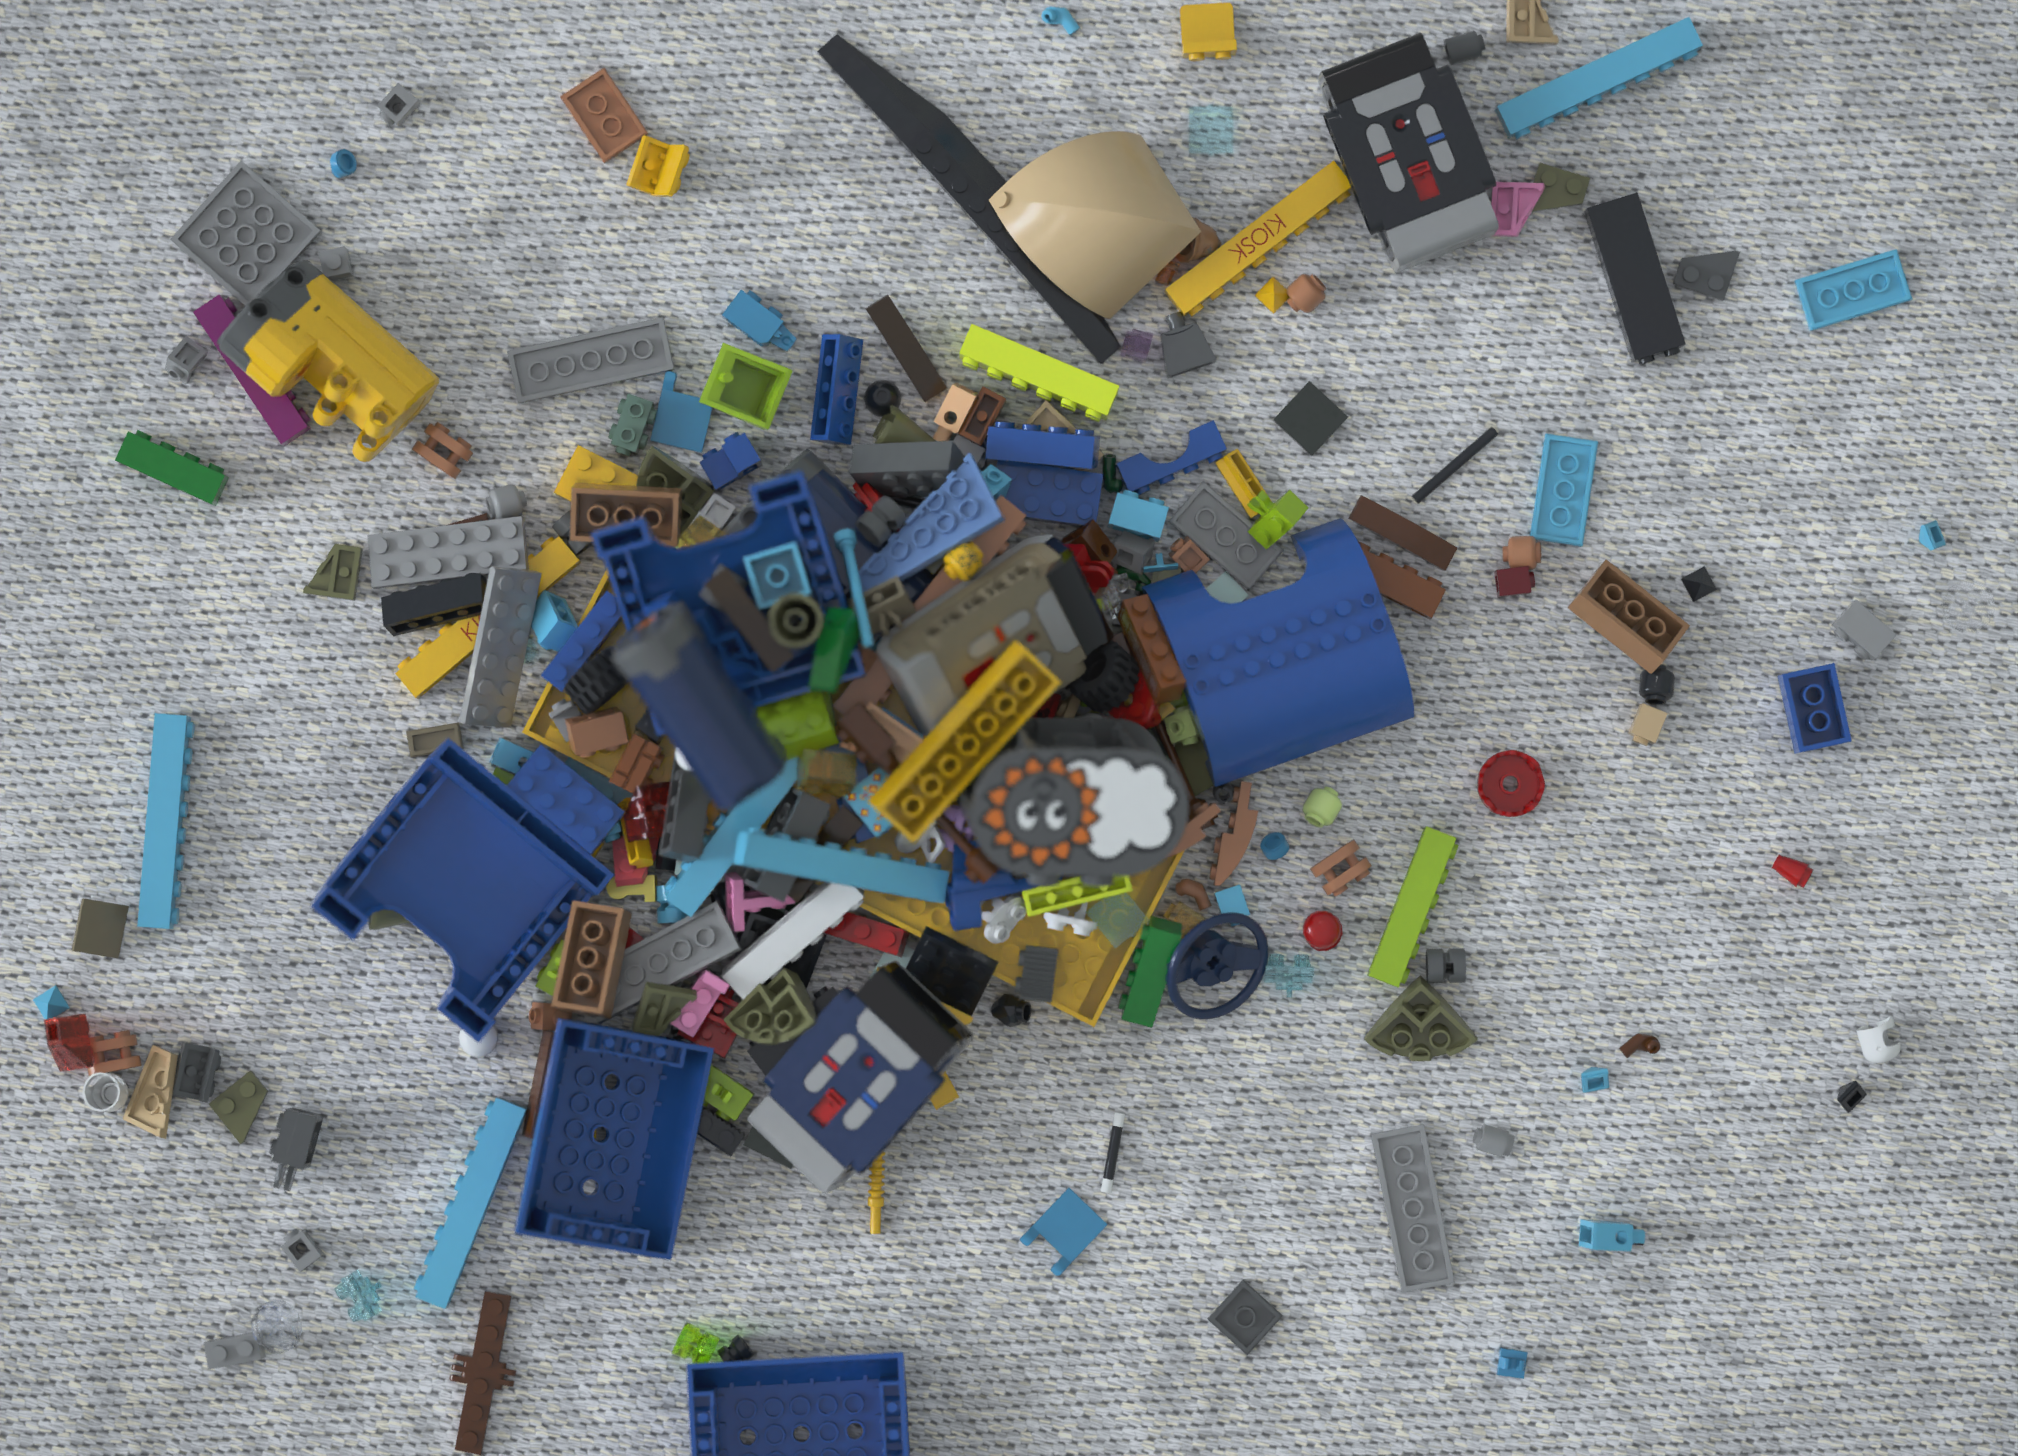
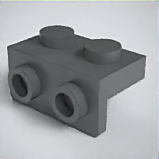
M182 1042L172 1095L208 1103L209 1097H212L215 1090L213 1079L215 1071H218L221 1064L220 1051L212 1047Z

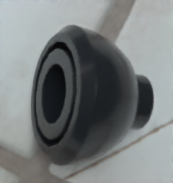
M878 380L867 388L864 402L872 414L883 417L891 413V405L899 408L901 393L894 383L887 380Z

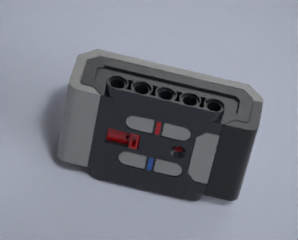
M1421 32L1320 72L1318 82L1328 112L1323 113L1327 129L1366 226L1371 235L1378 234L1386 257L1395 274L1496 233L1499 229V224L1486 193L1487 189L1496 186L1494 174L1450 66L1445 65L1438 69L1436 68Z

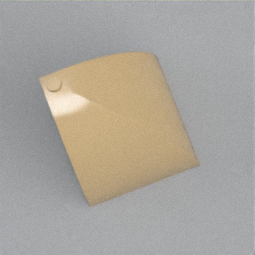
M1102 132L1064 143L1027 164L989 199L1007 231L1030 260L1066 294L1089 310L1108 319L1112 318L1201 233L1142 136L1131 132Z

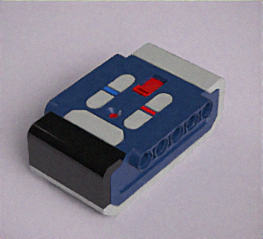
M898 961L881 966L857 993L849 986H846L836 995L815 1019L816 1023L801 1035L764 1078L763 1082L771 1091L747 1118V1121L824 1195L839 1188L854 1173L857 1172L861 1175L871 1166L946 1080L942 1074L965 1050L974 1036L959 1019Z

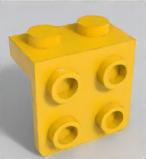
M1231 3L1181 6L1180 23L1183 59L1189 58V61H1203L1205 57H1215L1216 60H1226L1236 55L1237 43L1234 35L1233 6Z
M643 135L626 186L654 197H672L680 188V175L682 169L688 164L690 157L688 153L689 147L686 145H669Z

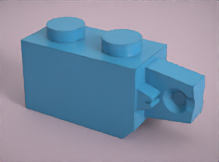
M740 290L722 314L723 318L761 347L769 346L771 343L788 352L797 341V338L784 326V321L781 320L783 315L772 306L767 309L761 305L762 299L749 290L745 293L743 290Z

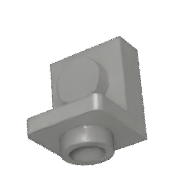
M185 336L167 357L165 370L173 379L187 384L190 381L191 373L207 356L208 350Z
M563 699L552 706L553 711L549 713V716L553 719L564 740L569 742L565 719L582 714L574 701L567 702L566 699Z

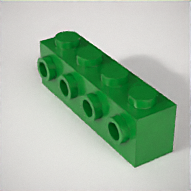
M137 430L136 434L127 432L115 461L211 505H217L229 477L223 474L225 469L212 463L208 467L199 464L200 458L188 452H185L184 456L174 452L176 447L161 441L160 445H157L150 441L152 436Z
M1151 916L1149 924L1143 925L1140 940H1143L1141 948L1136 947L1133 963H1136L1134 971L1129 970L1125 986L1129 987L1126 994H1121L1118 1009H1122L1121 1020L1153 1027L1166 986L1167 963L1170 962L1172 954L1182 937L1181 923Z

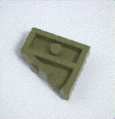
M1539 163L1533 183H1544L1545 189L1531 213L1582 205L1590 178Z
M334 544L326 560L316 570L315 576L304 587L303 593L355 601L363 548Z
M646 981L631 1026L632 1031L659 1036L670 1022L675 1021L681 1015V1009L689 1001L694 1002L696 1000V990Z
M251 1070L211 1101L209 1105L236 1140L242 1144L247 1138L246 1136L252 1123L255 1121L268 1090Z

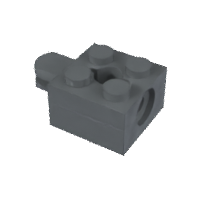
M294 1107L286 1109L284 1113H280L276 1127L280 1129L277 1139H273L269 1153L273 1155L272 1162L279 1163L273 1183L274 1188H280L287 1166L289 1168L284 1183L285 1191L291 1190L297 1168L303 1170L311 1166L324 1115Z

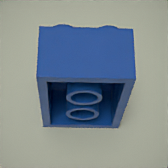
M1835 663L1777 676L1794 754L1852 741Z

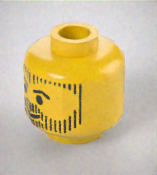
M970 541L963 543L944 555L943 560L946 566L944 572L954 581L956 579L969 581L983 567L982 558L984 555L974 543Z

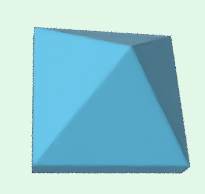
M1936 520L1920 527L1919 542L1930 551L1946 545Z
M56 985L33 999L46 1022H49L70 1008Z
M1590 1067L1581 1073L1583 1093L1609 1088L1608 1069Z

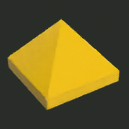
M1274 277L1255 294V297L1273 314L1290 298L1287 294V289Z

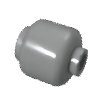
M513 484L494 488L490 491L489 497H486L489 515L491 518L495 517V519L522 516L523 507L527 506L524 492L518 491Z

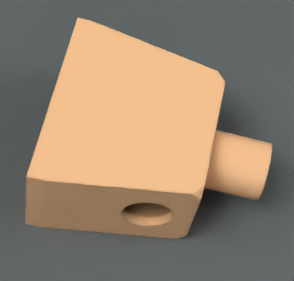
M959 383L952 384L934 420L939 426L933 439L949 441L953 432L958 434L973 403L977 400L978 393ZM950 411L957 415L955 422H951L948 419Z

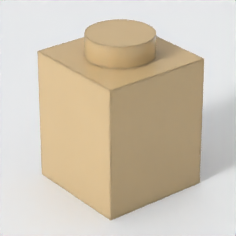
M1644 703L1640 704L1628 734L1634 736L1632 741L1647 746L1648 743H1656L1668 713Z

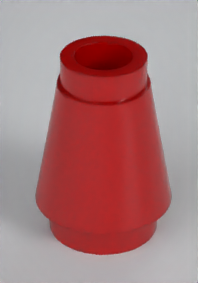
M1780 854L1772 866V869L1776 870L1795 887L1800 886L1802 888L1805 887L1814 870L1808 867L1809 864Z

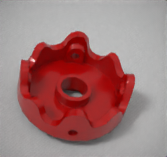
M1141 671L1137 675L1139 681L1134 686L1135 690L1131 693L1133 696L1132 704L1126 707L1123 701L1118 708L1113 707L1112 711L1106 712L1104 710L1100 713L1102 718L1131 720L1145 729L1155 727L1161 722L1162 716L1159 714L1160 704L1155 705Z
M1507 750L1494 754L1486 760L1478 773L1477 791L1481 801L1490 811L1500 816L1517 817L1532 811L1538 805L1545 789V781L1539 763L1533 757L1516 750ZM1507 776L1514 777L1518 783L1517 788L1512 792L1505 790L1503 787V780Z

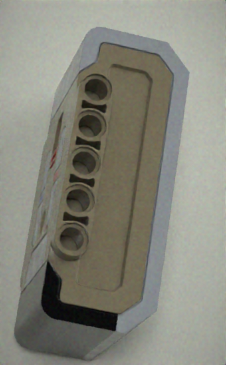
M1046 534L1024 539L981 568L969 581L960 582L902 621L904 628L899 630L898 626H895L889 630L890 635L885 636L883 634L876 653L916 728L926 737L1014 640L1025 647L1061 681L1057 688L1047 697L1049 698L1080 677L1086 670L1083 660L1108 644L1113 639L1114 634L1072 550L1053 535Z

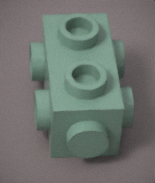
M628 394L626 399H621L617 413L621 414L618 424H612L608 436L609 439H612L611 445L616 447V453L630 457L631 453L638 455L639 449H645L649 435L645 434L648 424L653 425L657 410L654 409L655 404L652 401Z

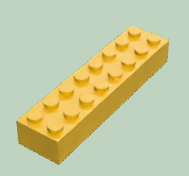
M1014 640L869 798L868 802L914 844L1057 688L1061 681L1025 647Z

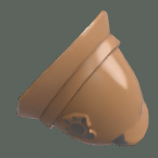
M1194 217L1192 218L1201 233L1175 256L1181 263H1189L1198 258L1209 256L1222 244L1212 227Z

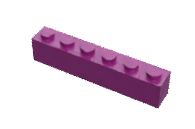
M219 294L193 311V313L280 444L286 446L311 429L308 424L311 418L303 407L297 408L293 402L296 396L292 390H289L280 397L270 396L220 351L217 340L236 317L235 312L238 309L229 297L225 299Z

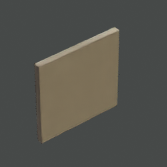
M82 898L71 951L119 958L129 906Z

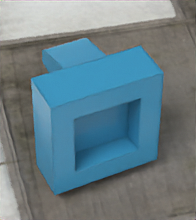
M1500 1348L1496 1374L1524 1379L1528 1352Z

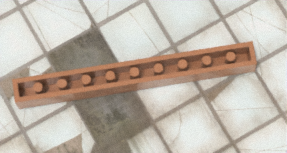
M1001 495L996 502L1005 521L970 541L983 553V567L990 563L995 554L998 556L1002 555L1010 545L1007 539L1011 534L1018 535L1027 524L1023 520L1026 515ZM944 565L927 589L913 604L916 612L962 581L959 579L954 581L949 578L944 572L946 567ZM879 657L865 677L854 678L833 704V707L844 716L859 702L865 708L869 702L876 704L879 701L883 704L892 693L889 689L892 681Z

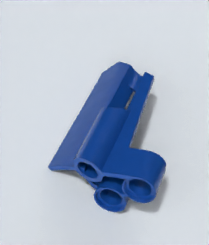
M977 840L969 841L974 847H980ZM953 844L951 883L947 884L945 904L950 909L951 926L954 931L981 927L980 901L1038 887V885L1029 883L1027 878L1016 880L1012 876V872L1000 868L984 884L980 881L974 884L964 873L968 869L965 865L966 853L957 844Z

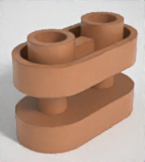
M436 422L435 425L429 423L424 430L430 436L425 444L417 440L412 450L456 479L461 470L455 465L460 458L468 462L473 455V452L470 451L472 445L460 437L457 440L451 438L448 435L450 430L439 422ZM438 443L452 451L447 459L433 451Z
M1354 839L1310 868L1315 878L1323 874L1328 881L1322 886L1327 895L1333 893L1336 897L1348 889L1346 884L1355 878L1358 882L1370 874L1368 869L1372 865L1368 859L1364 857L1359 861L1354 854L1360 848ZM1345 859L1350 867L1336 875L1332 867Z
M130 1030L114 1033L113 1039L104 1040L103 1035L87 1038L88 1043L83 1044L85 1055L93 1054L95 1064L87 1065L89 1076L99 1072L109 1073L142 1066L140 1055L131 1056L130 1047L136 1046L138 1043L136 1034L130 1035ZM120 1050L121 1059L105 1062V1051Z

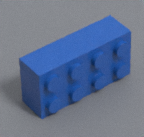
M996 421L995 426H988L985 459L1094 469L1098 466L1100 436L1094 435V430L1075 429V433H1067L1068 428L1052 426L1049 427L1048 431L1041 430V425L1022 424V428H1015L1014 422Z
M997 460L996 468L1012 479L1005 499L1026 515L1024 519L1081 527L1092 519L1097 523L1103 474Z
M541 744L507 785L590 855L596 851L625 815V811Z

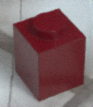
M1528 566L1494 571L1497 598L1532 593L1531 588L1535 587L1534 572H1529Z

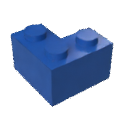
M738 432L733 433L724 439L725 444L722 445L721 450L717 451L714 448L702 455L704 460L700 461V465L716 492L762 466L761 459L745 432L741 435Z

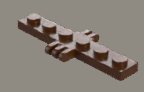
M490 1291L484 1292L473 1355L467 1356L454 1353L453 1359L464 1362L463 1366L452 1364L451 1370L462 1373L461 1376L456 1374L450 1375L449 1380L467 1384L455 1450L482 1454L494 1389L502 1390L503 1385L514 1386V1381L504 1379V1376H515L516 1370L507 1369V1363L499 1362L512 1298L511 1295Z

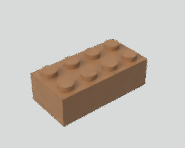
M575 483L571 489L570 541L593 542L591 536L593 531L645 517L658 540L668 546L677 547L681 539L682 488Z
M1607 559L1593 573L1568 606L1569 610L1650 674L1665 661L1690 626Z
M572 900L551 1004L552 1007L560 1011L611 1019L632 917L630 912L623 908Z

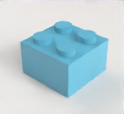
M1124 490L1123 494L1117 492L1107 528L1121 532L1127 531L1145 539H1150L1151 537L1155 539V542H1159L1169 507L1164 506L1165 501L1149 497V501L1138 498V493Z
M796 542L743 557L760 611L772 608L773 604L780 597L790 593H801L809 597L813 596Z

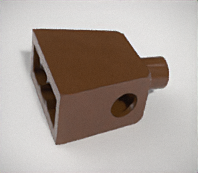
M1093 519L1064 536L1059 544H1085L1091 561H1107L1110 564L1117 554L1116 547ZM1114 567V576L1111 580H1113L1118 574V571Z

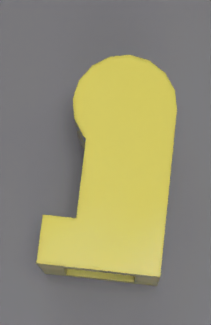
M647 875L643 884L616 887L615 877H612L606 886L607 893L613 899H624L629 895H645V902H657V875Z

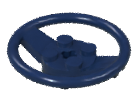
M1232 912L1214 915L1194 926L1179 942L1170 962L1167 963L1165 981L1169 997L1174 1006L1184 1015L1200 1020L1224 1016L1241 1006L1254 993L1267 967L1268 942L1261 926L1249 916ZM1227 923L1243 925L1253 933L1257 946L1230 942L1215 930L1209 929ZM1254 969L1245 987L1234 998L1215 1008L1199 1009L1188 1005L1180 996L1177 984L1192 979L1199 986H1213L1221 981H1229L1233 976V971Z

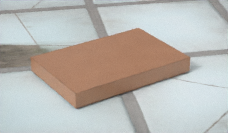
M602 68L560 96L604 163L641 140L643 135H648V132L605 68Z

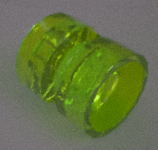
M686 1322L672 1350V1354L683 1359L690 1357L693 1364L709 1363L720 1337L709 1332L702 1334L699 1327ZM690 1342L697 1343V1347L695 1348Z

